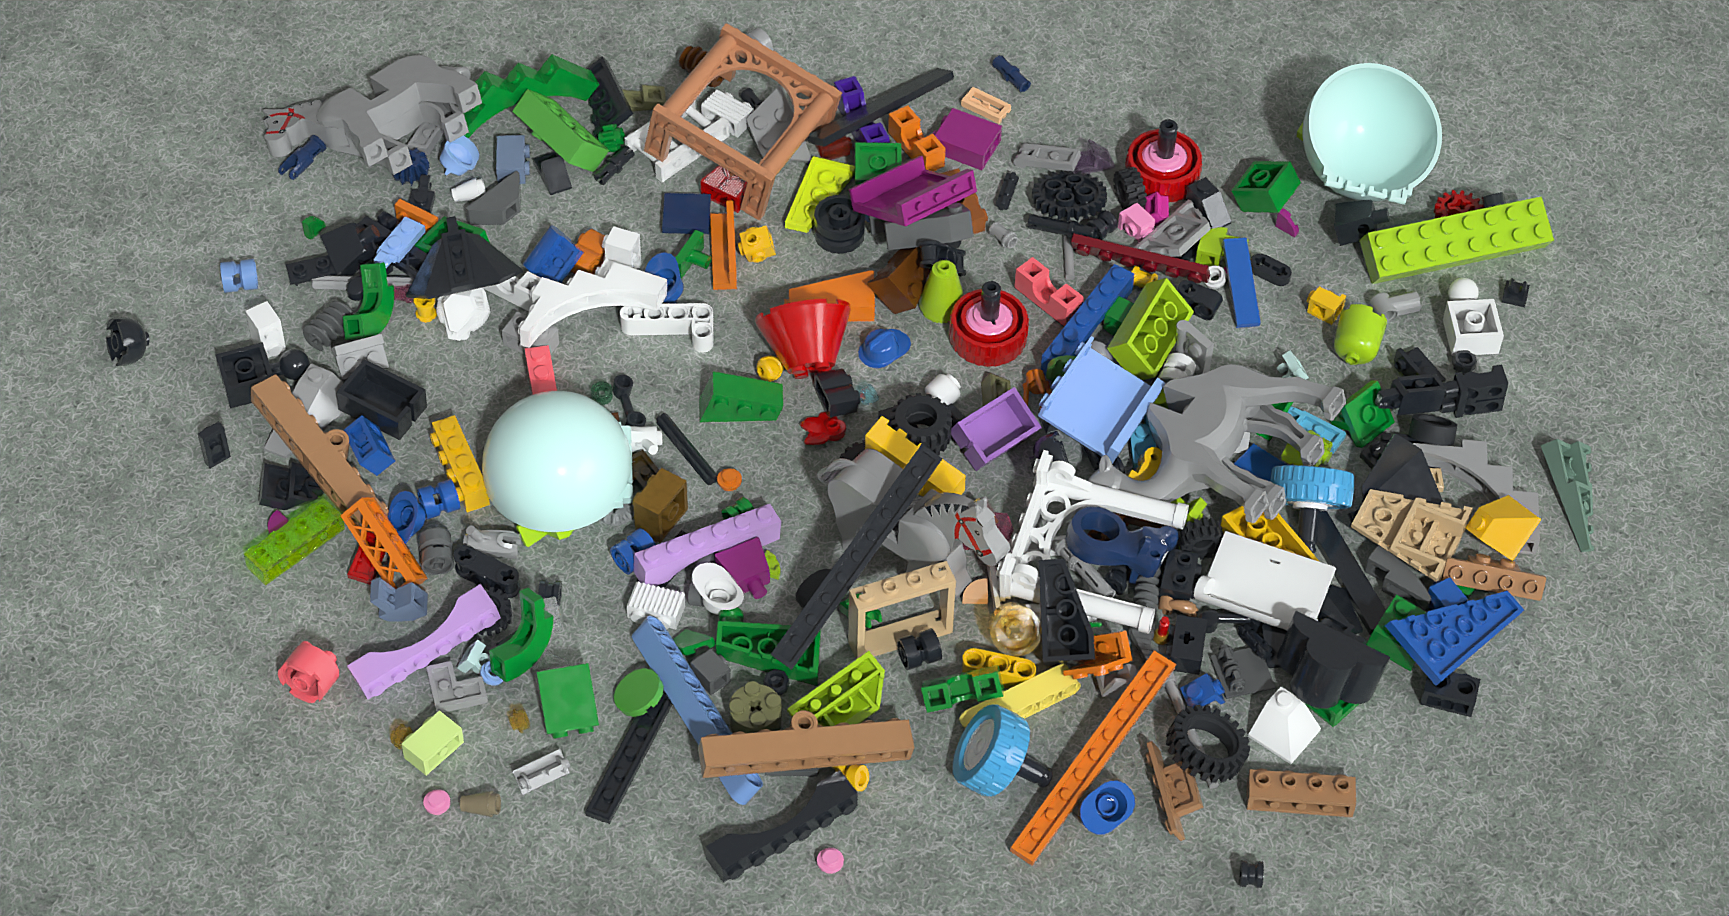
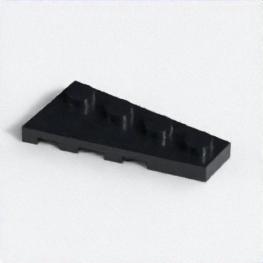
M603 56L587 68L592 71L599 83V86L592 93L591 99H589L590 107L593 109L591 119L595 125L593 135L596 139H598V133L603 131L602 126L617 124L618 127L634 114L608 61Z

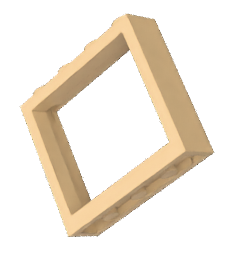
M947 561L849 590L848 643L856 659L868 651L873 656H878L897 650L898 638L907 635L916 637L918 632L930 628L934 629L937 637L953 633L956 580ZM940 590L938 610L865 632L866 612ZM863 592V594L859 595V598L857 599L856 594Z

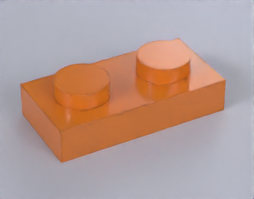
M399 199L394 204L396 218L402 221L404 217H407L425 225L426 231L424 234L438 222L437 216L402 199Z

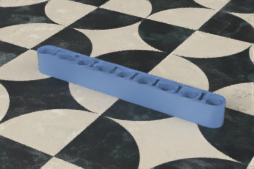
M648 616L632 634V639L651 670L660 677L664 685V691L698 745L701 737L710 734H718L719 736L731 735L732 732L665 626L657 618ZM758 773L719 777L732 799L741 805H746L763 786Z

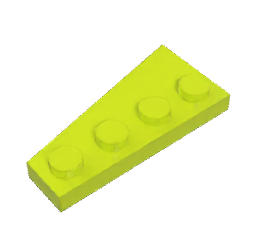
M813 156L785 220V228L808 233L814 225L816 206L820 201L829 196L839 195L855 175V166Z

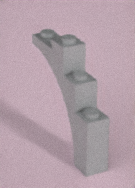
M1462 439L1461 447L1413 443L1422 449L1429 468H1441L1443 473L1451 475L1476 490L1488 503L1509 495L1539 517L1538 493L1513 491L1512 467L1488 465L1486 441ZM1539 524L1519 553L1536 555L1540 543Z

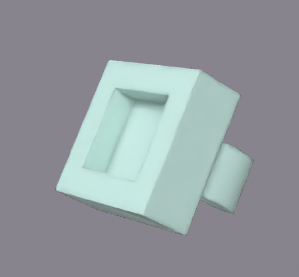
M1291 350L1282 355L1286 363L1278 365L1277 370L1280 373L1288 371L1282 378H1309L1299 359Z
M479 640L471 644L466 649L457 669L466 673L472 668L475 673L480 674L482 666L479 660L483 663L490 661V655L482 653L486 645Z

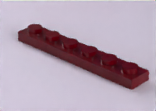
M1073 234L1071 240L1073 250L1082 256L1093 255L1106 262L1114 260L1127 267L1138 266L1148 272L1154 273L1159 271L1169 277L1178 278L1180 276L1195 283H1208L1210 278V270L1207 265L1078 234Z

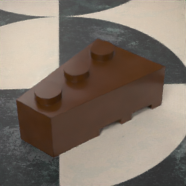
M920 247L899 249L887 262L888 264L877 272L878 275L867 282V285L893 314L917 307L931 269L920 267V262L922 261V248Z

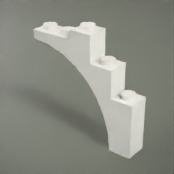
M614 262L610 270L605 271L603 277L578 270L575 276L568 280L567 285L542 277L539 283L531 289L530 299H532V306L529 309L528 317L525 321H521L518 328L520 344L530 348L539 335L551 325L567 316L587 309L621 305L658 311L667 296V279Z

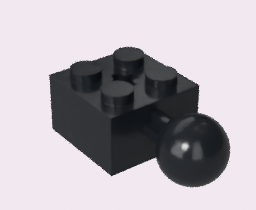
M263 342L215 354L230 409L252 403V386L275 374L277 376L283 375L290 380H299L310 366L308 356L298 349L286 351L280 357L279 362L270 364Z

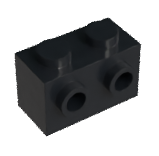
M1173 549L1168 553L1159 599L1161 596H1169L1174 600L1190 601V599H1195L1194 590L1196 584L1193 583L1194 579L1200 578L1202 564H1198V553Z

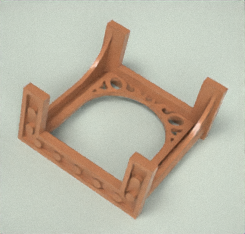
M726 23L721 29L719 40L663 106L657 104L654 107L644 151L664 162L668 157L672 137L748 182L741 210L761 220L765 215L776 175L811 132H815L834 121L842 92ZM740 56L746 59L747 61L745 63H740ZM736 70L756 71L777 81L791 98L794 111L792 122L759 164L681 118L708 84L717 76H721L730 82L735 77ZM801 92L808 96L809 99H800L796 94ZM799 105L805 106L804 110L800 109Z

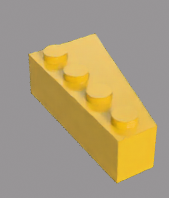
M881 416L865 435V449H873L882 453L904 469L921 443L916 446L906 438L907 433L900 428L895 431L887 425L889 420ZM942 459L917 495L924 497L931 489L939 493L947 492L962 495L965 491L966 475Z

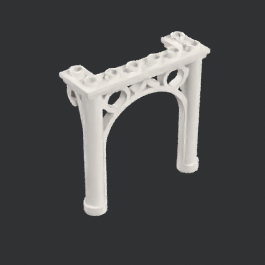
M1043 450L1041 459H1036L1033 473H1035L1033 487L1035 489L1033 493L1029 492L1026 501L1028 509L1026 513L1021 514L1019 534L1015 533L1011 544V548H1013L1012 554L1007 553L1004 562L1000 561L997 567L996 576L999 578L996 589L1000 590V600L1005 601L1006 598L1011 599V596L1040 603L1039 572L1027 564L1034 560L1051 559L1050 549L1057 531L1078 510L1086 507H1101L1112 512L1183 529L1189 505L1183 503L1173 504L1093 484L1074 476L1075 469L1069 463L1064 461L1053 462V456L1048 455V451ZM1069 498H1070V499H1074V500H1078V501H1081V502H1078V503H1076V504H1074V505H1071V504H1070V501H1069ZM1059 501L1064 505L1065 510L1059 514H1051L1047 511L1049 503ZM1041 514L1042 518L1047 522V524L1043 527L1036 528V525ZM1031 541L1038 545L1039 551L1027 553ZM1077 589L1086 615L1138 628L1139 632L1150 633L1155 609Z

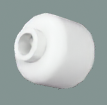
M939 374L925 387V393L931 394L932 398H940L941 403L945 402L947 405H950L960 397L959 389L961 386L952 375Z

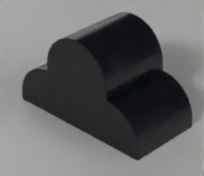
M1298 611L1294 613L1277 653L1279 665L1293 676L1290 687L1294 695L1310 706L1323 709L1336 706L1340 700L1352 704L1368 702L1372 698L1390 659L1389 656Z

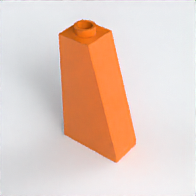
M865 271L789 289V299H784V304L811 299H827V303L837 304L836 300L840 299L850 303L851 312L848 321H874L875 295L867 285L869 280L874 279V271Z

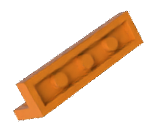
M726 201L727 213L710 214L713 290L737 289L733 201Z
M362 497L340 515L382 580L397 589L393 582L394 572H400L406 580L400 587L411 582L419 585L428 579L374 497ZM357 510L363 516L362 526L355 525L350 517ZM367 531H373L376 535L375 546H370L367 543ZM381 551L387 552L390 556L389 567L381 564Z

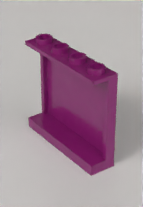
M920 155L849 189L853 211L906 227L976 193L977 187L973 170L967 168L955 175L947 176L926 170L923 156Z

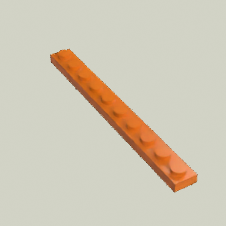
M1153 651L1011 846L1010 852L1033 866L1175 669V663L1158 652Z

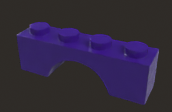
M855 76L834 82V87L842 92L838 109L843 117L866 105L864 91ZM871 122L852 132L857 143H889L890 140L881 122L876 124Z

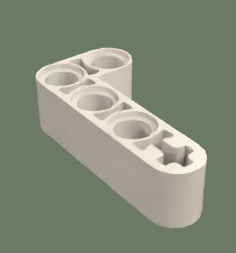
M661 304L658 311L624 306L620 310L621 330L627 335L692 334V345L696 351L704 353L713 348V309L708 304Z

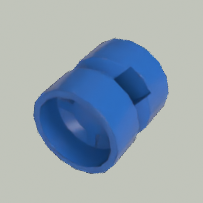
M452 479L438 482L436 487L428 485L417 489L418 499L424 507L427 520L440 516L441 511L450 513L461 508ZM434 495L438 496L440 504H435Z
M639 528L627 536V541L621 540L612 546L610 553L616 565L628 575L634 572V553L653 547L656 544L645 530Z

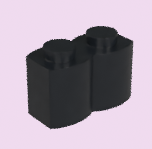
M843 368L815 373L814 388L829 418L857 412L861 398L859 391L853 388L850 374H846Z

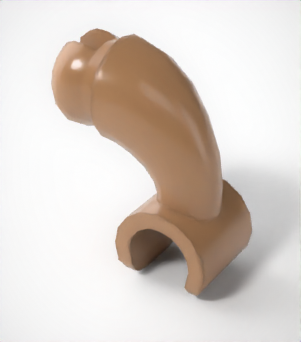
M1161 596L1159 599L1158 608L1162 610L1164 615H1171L1173 609L1182 612L1188 617H1196L1198 615L1196 613L1198 608L1191 601L1174 600L1169 596Z

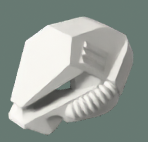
M483 288L446 295L437 299V316L446 328L445 334L448 339L458 341L468 339L470 332L481 328L491 313Z

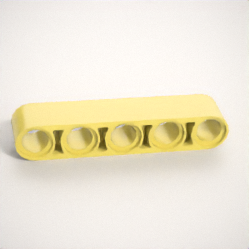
M1060 664L1004 691L1003 697L986 700L969 708L962 713L959 721L965 729L971 719L981 709L992 704L1009 709L1025 719L1074 695L1080 689L1081 684L1077 679H1073L1072 675L1064 676L1063 670L1069 669L1066 664Z

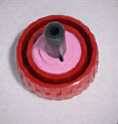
M1166 119L1160 123V129L1142 133L1132 141L1127 151L1125 169L1130 167L1137 168L1141 174L1140 178H1143L1142 183L1145 185L1146 189L1144 191L1147 196L1158 192L1161 196H1168V203H1173L1185 199L1187 187L1200 180L1202 154L1197 144L1190 137L1177 131L1178 125L1175 121Z
M995 281L985 282L982 289L965 294L954 304L949 321L950 343L954 351L967 362L985 367L1000 366L1016 359L1026 346L1029 331L1027 310L1019 299L1001 290L999 283Z

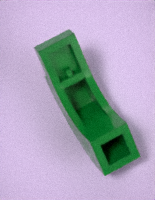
M385 262L360 265L363 283V302L355 314L343 316L345 340L362 339L378 335L388 324L394 305V285L388 286Z
M528 587L519 591L521 621L517 631L507 642L489 650L491 672L506 683L524 674L538 661L545 651L552 634L553 615L544 610L545 602L541 595Z

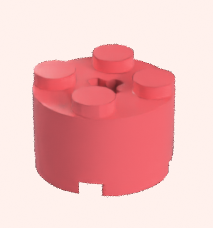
M302 641L279 668L278 678L283 686L287 683L291 688L289 693L294 697L307 703H315L316 700H322L339 678V669L335 663L337 658L328 650L323 651L307 641Z

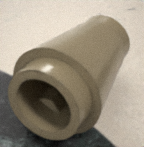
M487 791L461 796L460 810L487 817L499 815L501 810L500 794Z

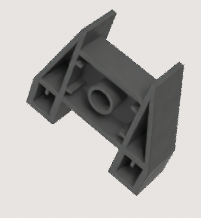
M961 203L948 205L947 208L934 212L906 227L869 216L871 234L885 232L888 250L919 247V242L926 240H935L944 244L974 237L971 211Z

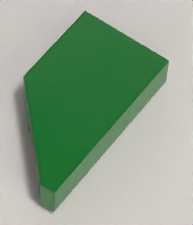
M685 629L673 639L682 655L686 656L696 653V648L702 646L711 648L716 645L712 636Z

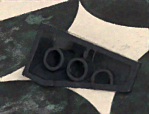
M1065 559L1039 560L1043 663L1046 667L1060 664L1075 665L1095 660L1094 633Z

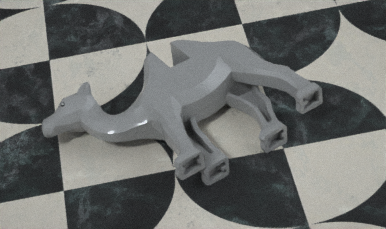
M1235 364L1223 365L1200 375L1170 380L1163 386L1168 409L1150 403L1147 409V418L1153 440L1162 451V459L1157 472L1148 480H1134L1117 470L1112 465L1110 458L1104 455L1100 460L1099 469L1090 476L1088 482L1169 503L1189 492L1212 488L1242 505L1247 522L1254 524L1263 512L1265 518L1273 520L1286 504L1284 487L1257 478L1249 471L1237 467L1229 460L1239 447L1244 432H1251L1283 439L1300 452L1303 466H1314L1325 451L1323 438L1310 434L1297 423L1291 414L1275 409L1271 404L1284 402L1308 403L1320 407L1325 419L1333 421L1346 403L1344 390L1336 386L1329 387L1310 382L1301 377H1270L1247 366Z

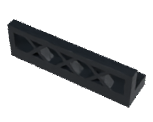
M365 216L358 223L363 225L365 229L371 225L378 229L380 237L372 241L375 252L379 248L375 244L381 246L392 233V231L368 216ZM413 246L400 263L391 262V265L414 279L428 254Z

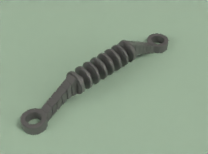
M1160 568L1150 578L1139 574L1135 582L1133 604L1155 609L1154 620L1149 634L1139 632L1138 628L1130 627L1129 636L1144 664L1153 653L1151 640L1154 637L1160 579L1162 576Z

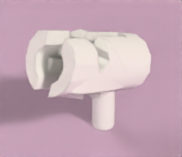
M630 426L632 453L644 450L652 455L656 454L658 445H662V431H657V426Z

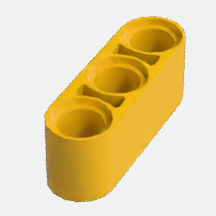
M977 648L968 649L963 654L962 672L999 665V669L1002 670L1000 674L1003 686L1007 689L1036 676V666L1028 659Z

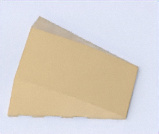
M1370 489L1351 527L1437 582L1442 579L1446 559L1448 557L1453 558L1460 544L1473 508L1464 506L1463 509L1451 507L1452 504L1441 502V505L1427 503L1426 499L1417 497L1415 500L1403 498V495Z

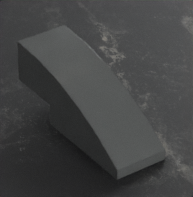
M1378 545L1367 560L1365 572L1383 582L1381 591L1393 598L1398 595L1427 612L1431 597L1424 585L1401 560Z

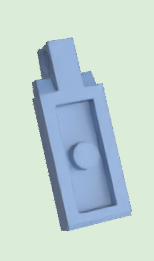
M404 217L378 248L374 262H385L386 268L391 262L400 263L425 233V225Z

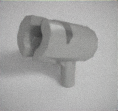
M472 525L467 527L463 546H471L492 557L500 558L502 556L508 559H519L520 552H518V547H521L522 543L521 534L507 530H478Z

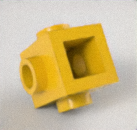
M767 226L751 227L745 232L739 233L741 242H738L741 256L745 255L749 262H762L766 258L776 255L772 235Z

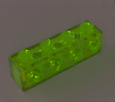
M325 498L311 504L297 517L291 518L287 524L277 531L271 532L267 538L257 545L251 546L244 553L247 568L266 586L345 530L344 521L340 516L341 513Z

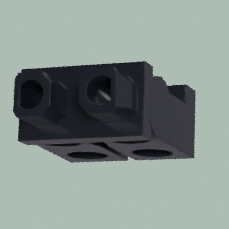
M1502 364L1492 366L1491 372H1468L1464 375L1462 372L1455 373L1453 381L1442 382L1447 390L1440 407L1441 413L1454 412L1455 417L1459 418L1463 417V414L1474 415L1502 411L1509 384Z

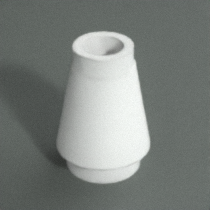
M474 178L456 188H452L451 191L455 202L473 201L486 193V188L482 178Z

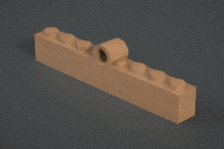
M276 374L251 387V402L341 514L362 497H374L388 518L389 510L386 504L375 497L372 487L362 481L358 470L354 466L351 467L346 460L349 455V436L346 432L334 429L323 433L319 428L316 418L306 412L302 401L293 396L289 385L285 381H281ZM357 510L350 517L355 525L362 526L363 516Z
M809 711L795 713L790 727L781 731L764 729L757 733L747 734L745 732H735L724 736L710 734L701 737L698 747L703 778L910 760L914 751L909 720L893 718L886 722L869 720L861 724L849 725L848 723H839L835 726L823 727L818 725L817 718Z

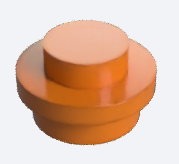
M727 468L719 472L717 483L725 491H734L741 485L742 476L739 471Z

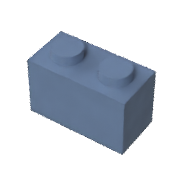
M525 135L497 136L496 172L498 184L515 171L520 173L521 184H526V175H530V162L526 161V158H530V144H525Z

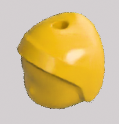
M767 355L761 357L756 366L757 374L764 381L771 382L777 380L782 375L783 365L775 356Z

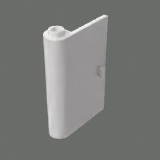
M1225 531L1208 576L1203 575L1197 581L1194 598L1287 630L1296 611L1318 621V614L1336 568Z

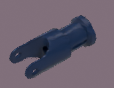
M312 135L303 147L295 150L280 165L278 169L279 174L283 175L290 168L294 167L289 173V178L291 180L296 179L314 162L313 159L320 152L323 153L327 149L325 143L318 136Z

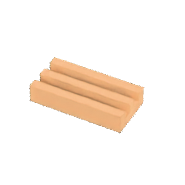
M972 87L961 100L962 107L998 124L1001 123L1002 118L1006 117V113L1011 111L1010 104L975 87Z

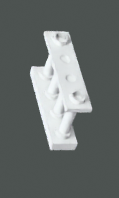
M696 100L681 116V118L689 115L705 128L703 131L721 142L729 137V121L722 117L712 123L696 110ZM650 121L624 138L625 145L630 147L626 154L631 150L634 152L638 149L655 163L656 178L661 182H664L702 156V154L687 145H677L674 141H671L669 149L672 152L668 154L664 162L645 152L644 147Z

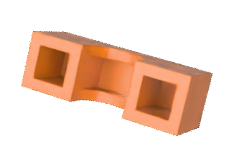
M908 105L889 114L888 133L897 143H901V148L911 160L920 155L923 156L925 169L933 172L945 166V147L934 134L924 137L920 128V118Z

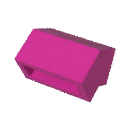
M1156 192L1145 197L1147 200L1145 210L1155 219L1154 226H1159L1169 217L1168 196H1161Z

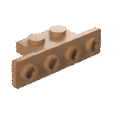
M1477 553L1476 556L1468 555L1467 561L1448 557L1442 581L1450 577L1459 586L1496 593L1509 591L1512 596L1540 601L1546 577L1544 575L1523 572L1518 564H1515L1516 562L1510 559L1501 558L1500 561L1492 560L1488 555Z
M1152 741L1147 742L1149 752L1146 753V757L1150 766L1154 768L1153 782L1156 788L1160 789L1161 797L1158 798L1159 803L1168 817L1165 820V825L1171 835L1174 834L1180 841L1185 840L1180 817L1204 808L1195 777L1189 775L1192 771L1190 768H1187L1185 771L1180 768L1183 764L1182 761L1165 767L1159 748Z

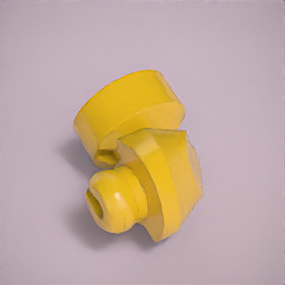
M865 765L833 766L835 772L841 770L856 791L861 792L865 790L869 781V771Z

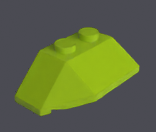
M868 651L790 706L787 711L792 717L799 711H809L817 718L818 725L823 727L835 726L839 723H848L849 725L860 724L880 709L885 670L871 652Z

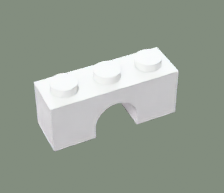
M527 271L521 279L514 276L500 284L483 287V289L529 311L532 306V299H530L531 289L539 283L541 278Z

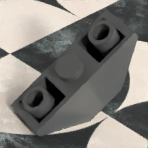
M515 171L510 176L505 177L498 185L489 189L479 199L471 202L466 208L467 223L469 225H504L520 213V173Z

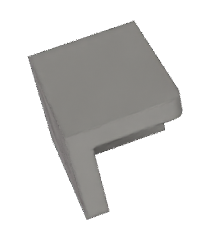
M1126 663L1123 669H1120L1115 675L1105 674L1096 676L1101 695L1119 699L1137 675L1135 665Z

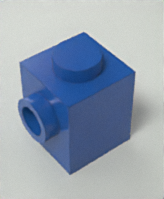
M1450 577L1443 581L1434 582L1428 589V594L1431 597L1430 611L1454 604L1461 605L1468 600Z

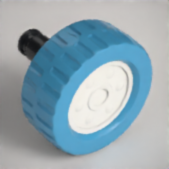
M1298 465L1275 466L1272 469L1270 482L1284 487L1286 495L1285 505L1300 509L1298 537L1312 553H1315L1320 511L1347 509L1352 506L1354 474L1332 468Z
M996 704L984 707L971 719L961 735L953 759V775L956 781L968 789L987 797L995 796L1002 792L1016 775L1032 783H1037L1040 787H1046L1052 780L1053 771L1051 768H1045L1043 764L1026 756L1030 741V728L1027 721L1011 710Z

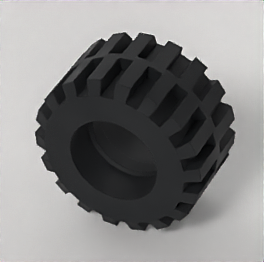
M916 393V396L910 394L906 396L905 400L901 398L898 400L897 405L893 406L890 414V427L895 431L900 428L907 433L906 438L916 446L921 443L935 454L940 455V451L944 452L951 440L952 414L948 410V405L945 402L941 403V399L938 397L932 398L931 394H926V396H922L921 393ZM922 424L929 427L920 429L913 427V425Z

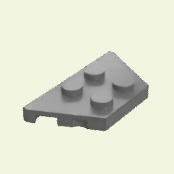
M782 86L777 87L746 118L762 159L789 127L793 119V112ZM805 141L788 162L801 161L805 162V164H810L812 157Z
M1188 199L1134 248L1170 257L1182 256L1211 228L1207 219L1202 216L1198 209H1195L1193 202Z

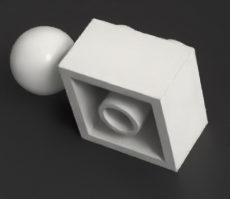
M1469 278L1454 280L1448 289L1450 301H1447L1443 323L1451 355L1454 356L1461 350H1468L1475 355L1499 354L1504 335L1495 300H1477L1479 295L1478 287Z

